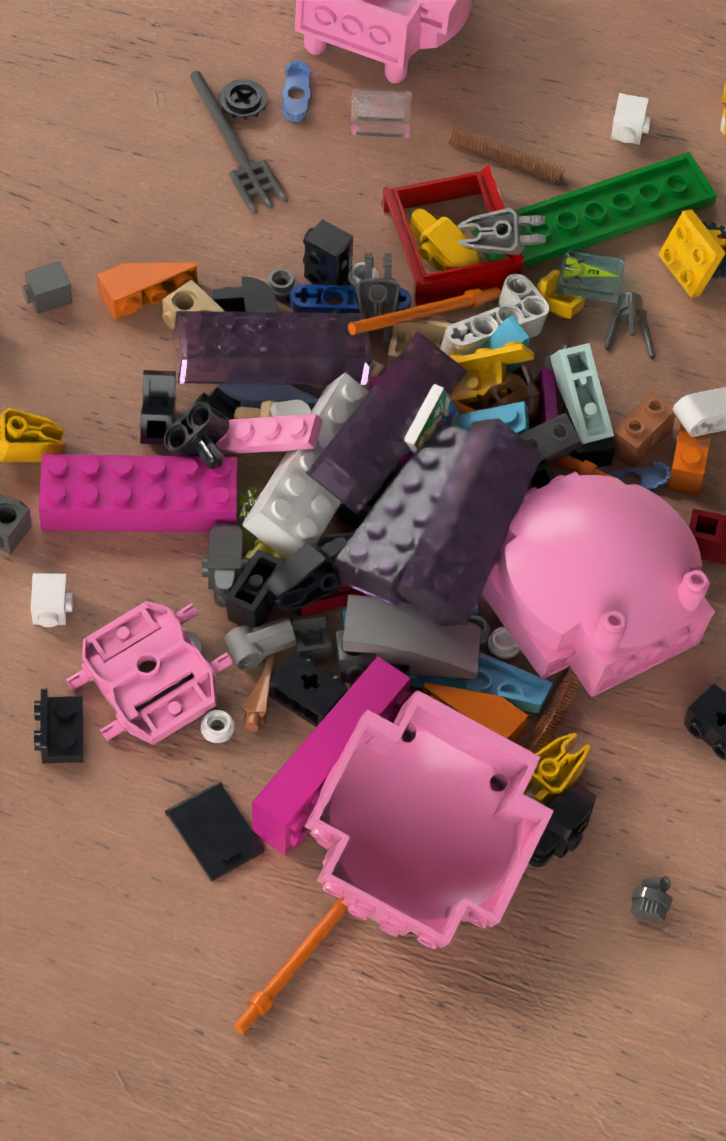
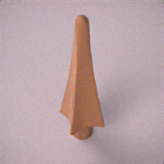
M275 653L268 655L261 676L243 707L246 712L243 721H246L245 728L250 731H257L260 723L266 725L269 680L272 678L276 660Z

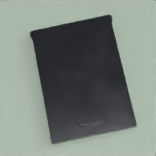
M217 782L165 810L166 816L169 817L210 881L219 878L265 852V849L223 788L221 782Z

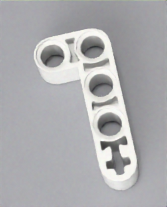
M521 274L509 275L504 282L498 300L499 307L447 327L439 350L440 358L445 360L447 356L452 354L468 355L475 353L506 318L512 315L530 338L539 335L549 312L548 302L526 276Z
M726 387L686 395L674 405L673 413L691 437L726 430Z

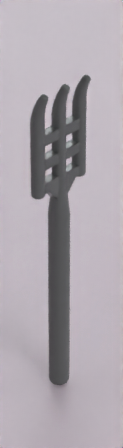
M199 71L192 72L190 78L234 157L240 163L238 170L230 171L229 176L246 206L256 214L258 210L251 198L259 195L263 203L272 208L273 204L266 192L274 190L283 202H288L266 160L263 159L258 163L248 160L244 148L202 74ZM257 171H264V173L258 175L255 174V172ZM248 175L249 178L240 180V177ZM265 180H269V182H270V183H267V184H264V185H261V183H260V182H263V181H265ZM251 185L254 186L253 189H250V190H246V189H245L246 187H249V186H251Z

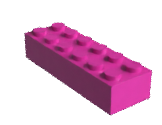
M42 454L39 495L41 530L210 532L216 522L237 523L238 457H224L223 465L212 470L207 467L201 456Z
M377 656L252 801V831L257 837L283 855H286L292 847L298 848L303 843L308 833V828L304 826L319 799L321 789L328 774L339 760L360 717L367 710H370L394 723L402 705L411 697V678Z

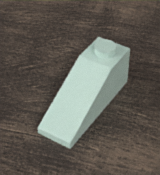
M590 343L559 350L551 355L550 359L559 391L582 444L613 437L614 433Z

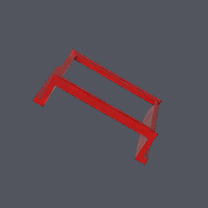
M487 165L478 172L391 189L388 186L383 187L381 206L384 213L391 212L414 279L413 299L416 307L462 296L466 291L480 289L482 291L498 287L502 291L504 282L509 275H522L524 263L522 252L519 255L504 254V259L426 274L404 212L405 208L476 194H482L488 213L505 209L490 165Z

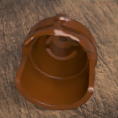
M525 361L521 363L518 369L507 375L506 382L491 386L484 395L477 394V398L484 409L525 401L528 407L529 426L534 423L539 414V398L541 394L533 381ZM507 388L508 395L501 396V390Z

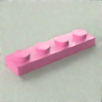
M317 414L229 420L226 434L216 445L223 455L315 449L323 420Z

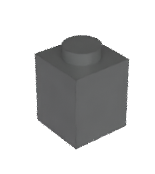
M60 261L25 272L26 285L22 286L23 295L27 304H33L37 314L72 303L71 284Z

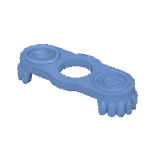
M295 60L287 64L285 68L286 82L282 90L284 104L281 106L284 117L291 122H299L306 117L308 112L307 104L311 99V90L309 88L310 66L307 65V62L303 63L302 60ZM293 89H299L305 93V96L295 100L290 98L288 93Z
M654 461L652 467L645 468L625 467L621 470L608 472L605 466L602 469L599 468V470L621 481L626 475H635L641 481L640 486L650 491L663 489L669 482L671 475L670 467L658 461Z

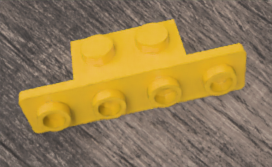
M509 342L502 348H480L473 354H452L447 356L445 360L420 361L416 366L408 367L407 374L433 372L434 380L443 379V386L452 399L466 404L479 401L477 394L484 395L491 386L506 382V365L533 360L534 352L521 342ZM507 388L501 390V396L508 395Z

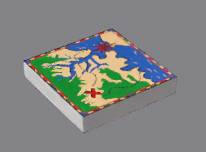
M436 384L431 387L404 438V441L420 463L431 469L461 415V412L445 388Z

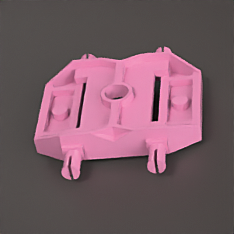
M145 601L83 639L82 670L65 680L72 691L88 681H94L116 713L115 721L99 729L106 742L121 732L128 731L129 734L155 745L217 706L214 677L222 670L233 665V661L228 656V653L225 652L220 657L209 662L207 659H204L200 651L190 641L182 624L199 615L192 603L175 613L168 606ZM145 661H154L156 663L155 669L149 673L139 671L140 665ZM188 675H194V678L139 712L135 709L141 704L149 702L154 696L172 685L178 684Z

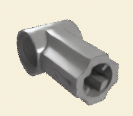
M286 617L253 629L248 625L236 627L228 632L224 638L236 666L240 670L251 669L260 664L265 656L296 646L293 627Z

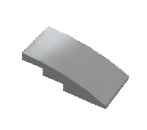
M348 594L343 651L376 653V658L378 656L389 664L410 665V675L477 679L481 627L450 614L415 604L385 598Z

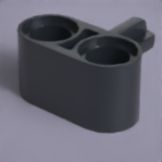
M198 402L169 427L164 436V445L169 451L178 456H201L209 469L220 468L223 465L224 456L216 443L226 434L229 420L225 414L205 402Z

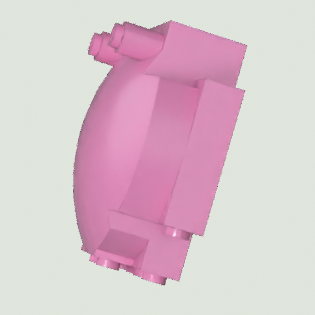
M296 0L295 31L304 34V47L310 54H321L326 49L327 43L385 63V77L389 82L398 84L407 77L409 59L419 49L437 48L453 38L461 30L469 17L472 0Z
M577 472L567 476L559 475L546 486L539 489L534 487L526 491L521 496V501L515 515L506 519L498 518L488 526L483 545L495 561L482 569L477 588L542 680L570 667L592 698L698 645L715 612L705 598L711 583L701 571V554L692 531L671 505L655 493L638 484L626 485L618 478L611 476H579Z
M418 690L402 705L394 723L367 710L360 717L339 760L328 774L321 789L319 799L304 826L312 830L311 836L317 840L318 844L328 850L322 862L324 867L317 881L324 885L323 890L337 898H342L343 896L344 898L341 903L349 907L347 911L353 916L362 920H367L369 917L380 923V930L394 937H398L399 934L404 936L412 932L418 935L417 940L421 944L432 949H436L437 946L443 948L450 944L460 921H470L481 928L495 926L500 923L554 810L523 794L541 757Z

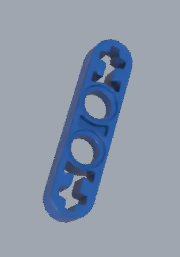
M301 284L291 290L290 306L292 311L298 315L327 317L338 308L348 317L361 318L356 286ZM400 288L398 295L400 306L396 307V311L411 308L409 292ZM337 296L344 302L334 306L330 305L326 300ZM301 297H307V303H302ZM317 297H321V304H317Z

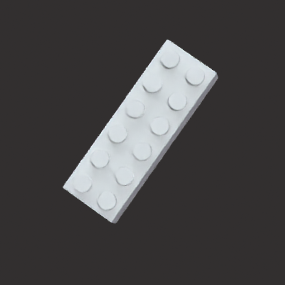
M346 372L330 383L311 411V414H317L323 420L316 448L286 452L242 526L286 560L307 542L317 544L345 496L328 482L327 478L370 414H374L387 425L394 411Z

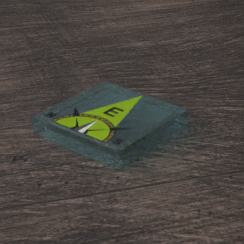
M567 250L564 252L557 293L618 303L626 259Z

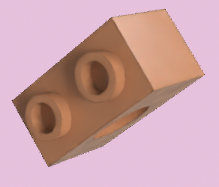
M651 391L613 429L614 456L629 467H636L673 430L675 420L674 406Z

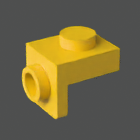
M553 270L547 276L540 279L537 290L548 302L549 312H552L559 318L571 319L584 308L585 296L558 287L560 271Z

